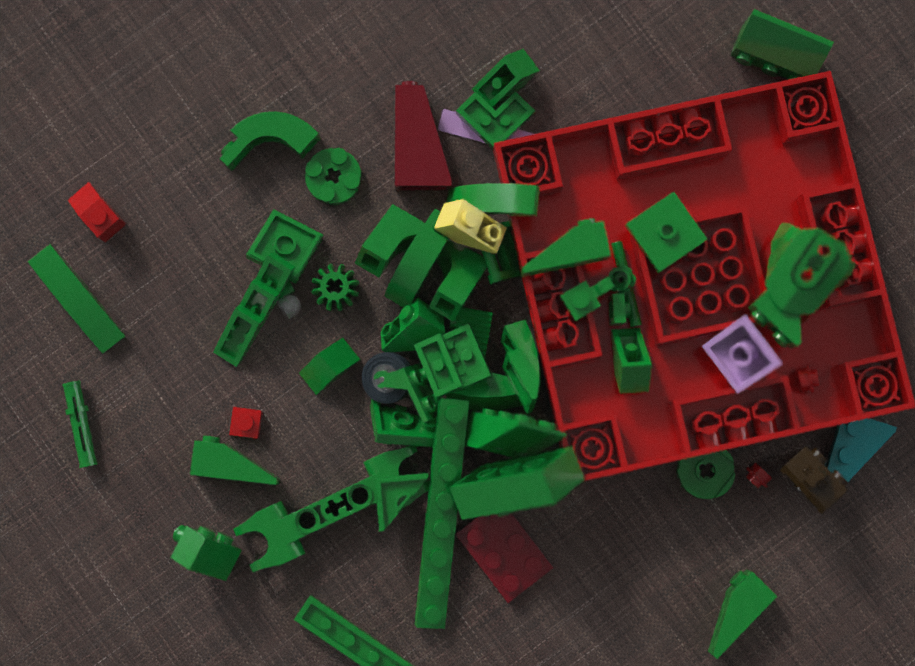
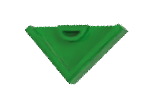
M428 473L375 478L379 532H383L429 478Z

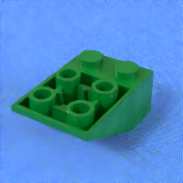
M483 408L482 413L470 412L466 428L465 446L516 458L537 454L566 438L567 433L555 430L556 424L536 421L531 417L514 415Z

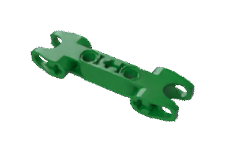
M410 445L402 449L386 451L363 462L369 475L368 478L288 515L283 502L280 501L256 512L247 521L234 528L236 536L257 531L262 533L267 539L268 549L266 554L249 565L252 572L282 565L305 554L306 552L300 538L376 503L375 478L399 476L401 463L407 457L418 452L417 448ZM430 480L424 482L405 506L410 505L415 499L429 490ZM358 487L366 489L369 495L368 500L363 504L357 503L353 499V492ZM346 493L347 500L353 509L348 510V505L338 510L339 515L337 516L334 512L329 513L327 508L331 506L330 501L333 500L334 503H339L345 500L342 494ZM311 512L315 516L316 523L312 528H306L301 523L303 513Z

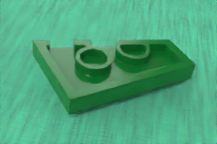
M371 398L370 412L375 443L433 447L436 418L423 423L420 416L406 412L407 407L396 404L394 409L380 405V402Z

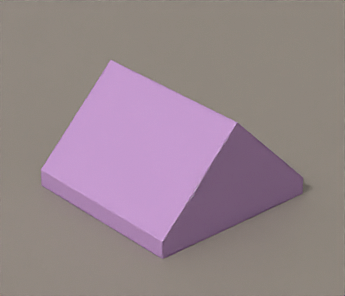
M746 315L702 346L737 394L782 364Z

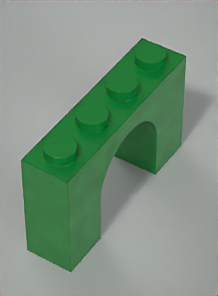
M392 204L361 246L355 264L380 278L392 259L408 250L420 228L425 223ZM450 239L436 261L442 270L444 281L438 288L429 308L454 322L484 275L487 265L484 257Z

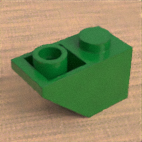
M766 289L748 307L752 312V319L761 327L766 325L774 333L772 337L780 346L784 348L788 346L790 349L797 347L801 343L800 314L782 311L771 298L768 289Z
M417 298L410 305H406L400 312V315L392 322H388L382 328L381 350L384 352L415 351V344L439 333L442 335L445 333L444 316L429 308L430 305Z

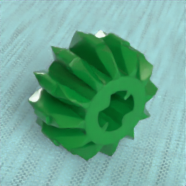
M328 264L330 273L326 274L323 269H319L318 273L323 278L322 280L313 278L312 283L320 287L313 289L311 292L315 296L321 295L316 301L318 305H322L328 300L326 304L327 311H331L334 303H336L338 311L341 312L343 311L341 302L345 301L351 307L353 302L348 298L349 295L353 297L359 296V292L351 288L359 286L360 283L358 280L349 281L355 273L353 270H350L344 274L345 265L340 264L338 271L335 272L333 264ZM332 282L335 284L341 282L343 283L340 286L342 291L338 294L333 291L330 294L328 290H331V287L329 285Z

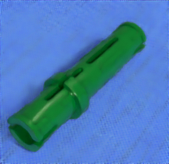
M79 380L64 383L62 387L64 388L68 408L65 410V413L70 418L79 468L97 465L98 463L96 462L86 413L89 411V408L84 403L80 385L81 381ZM80 427H81V429H82V434H83V439H84L86 451H85V449H84V445H83V440H82V435H81Z

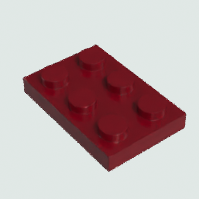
M512 513L503 517H498L497 514L476 517L456 533V536L507 603L553 569L552 565Z

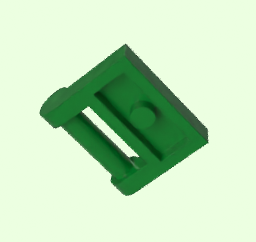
M509 221L500 222V224L507 228L497 252L503 271H500L495 254L481 250L490 274L488 276L490 285L521 277Z

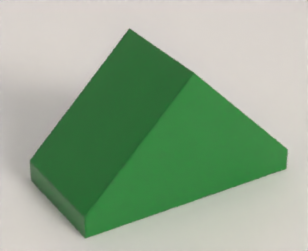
M341 338L319 352L299 374L313 392L318 395L361 359L344 338Z

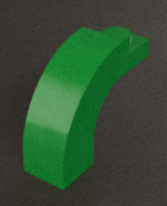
M262 112L245 118L230 130L237 140L235 142L230 141L223 148L220 160L229 170L233 171L253 148L265 142L284 144L303 160L321 140V137L313 127L294 115L284 112Z
M437 209L433 210L426 223L420 228L386 289L384 297L403 308L415 301L435 262L450 240L434 229L440 215V211Z

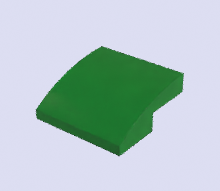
M469 323L444 335L439 333L414 345L435 398L455 393L493 377Z

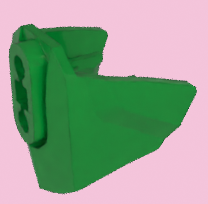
M781 223L771 241L766 286L771 298L782 311L793 314H813L834 289L842 286L851 275L856 264L851 261L846 245L821 229H799L792 224ZM826 245L830 248V252L822 255L818 252L819 247ZM809 268L812 269V275L809 277L801 274L803 271L809 270Z

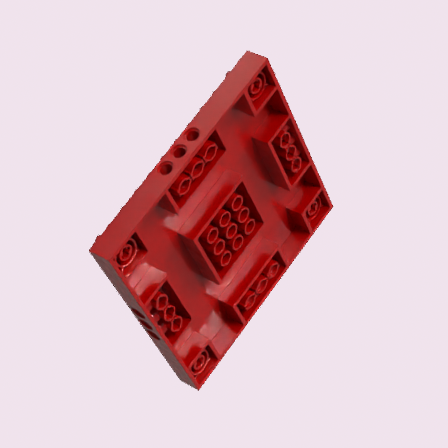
M831 71L494 143L493 153L500 183L536 185L540 187L537 216L508 215L520 272L523 266L573 227L578 226L579 221L595 218L596 222L604 221L611 253L608 260L522 277L556 430L567 433L566 438L559 441L560 449L573 447L585 478L583 481L915 408V401ZM672 192H675L707 240L657 273L625 227V224ZM781 223H789L799 229H821L845 244L851 261L856 264L851 275L842 286L831 292L808 321L801 323V343L792 349L788 346L786 348L780 346L772 337L774 333L766 325L764 327L758 325L752 319V312L748 309L767 289L766 276L768 259L771 254V241ZM622 241L628 267L631 268L632 274L636 276V284L633 289L642 325L631 327L629 318H626V323L621 326H609L608 297L612 294H619L617 291L613 292L612 290L597 298L601 305L599 308L575 322L560 296L585 280L591 288L608 277L610 271L613 268H617L611 243ZM822 245L819 247L818 252L826 255L830 252V248ZM809 268V270H805L801 274L809 277L812 275V269ZM746 315L782 364L737 394L702 346ZM640 328L652 364L649 392L620 394L614 374L611 330ZM806 364H809L810 370H817L819 386L814 387L813 393H811V390L802 392L798 369L805 368Z

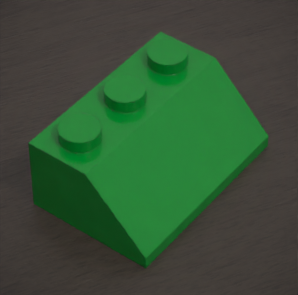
M754 9L743 24L730 56L735 57L736 61L742 65H754L761 68L762 72L772 77L781 76L789 80L817 74L834 42Z

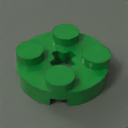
M328 148L316 153L307 163L305 169L306 185L312 196L319 201L330 205H341L350 201L358 192L362 178L360 166L357 160L342 148ZM330 170L341 173L338 177V183L334 184L332 180L326 181Z
M727 450L685 458L678 461L676 475L682 488L690 495L701 499L717 498L724 495L731 488L735 480L734 461ZM710 463L712 465L710 471L713 475L702 478L700 476V465L706 466Z

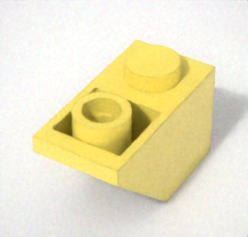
M464 199L444 203L434 227L435 230L456 243L493 254L498 252L507 229Z

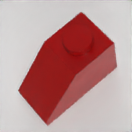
M90 182L68 199V202L81 220L97 238L104 242H107L126 225L123 219Z

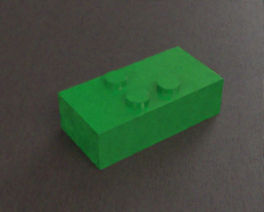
M567 447L481 464L452 485L450 491L462 520L492 514L503 517L516 510L556 504L585 478L573 447Z

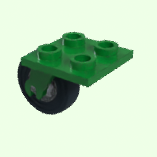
M393 352L376 354L367 361L362 371V384L366 393L373 400L384 404H391L402 400L409 393L423 423L436 418L438 398H435L421 363L410 366L404 357Z

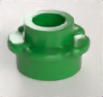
M627 266L613 268L609 273L608 277L615 286L612 289L613 292L617 291L619 294H627L631 291V287H634L636 284V276L632 274L631 268ZM621 277L624 278L623 283L620 282Z

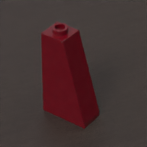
M404 81L401 85H395V190L448 191L452 188V180L424 85H418V82Z

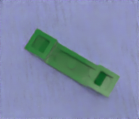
M502 183L463 185L448 190L447 203L464 199L487 215L537 216L540 187L536 185Z

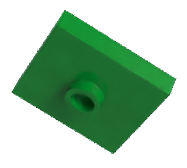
M672 192L625 224V227L657 273L707 240L675 192Z
M273 209L248 250L246 258L262 266L268 254L271 252L295 266L289 280L297 284L321 243L323 234Z

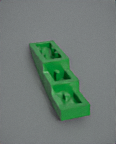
M51 243L28 260L29 265L102 354L125 337V333L107 314L106 309L88 290V286Z
M272 252L267 255L256 278L250 283L240 305L234 309L213 353L235 367L239 366L278 301L295 266Z

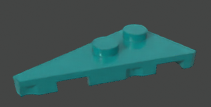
M870 418L837 425L827 458L828 462L825 467L831 473L836 469L848 482L896 432L897 427Z

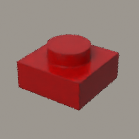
M233 407L229 435L259 439L263 411Z

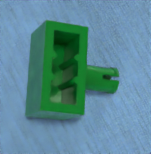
M180 525L173 533V540L178 542L170 558L190 571L226 581L242 549L232 544L234 539L224 533L218 532L217 536H215L216 533L204 526H200L197 530Z

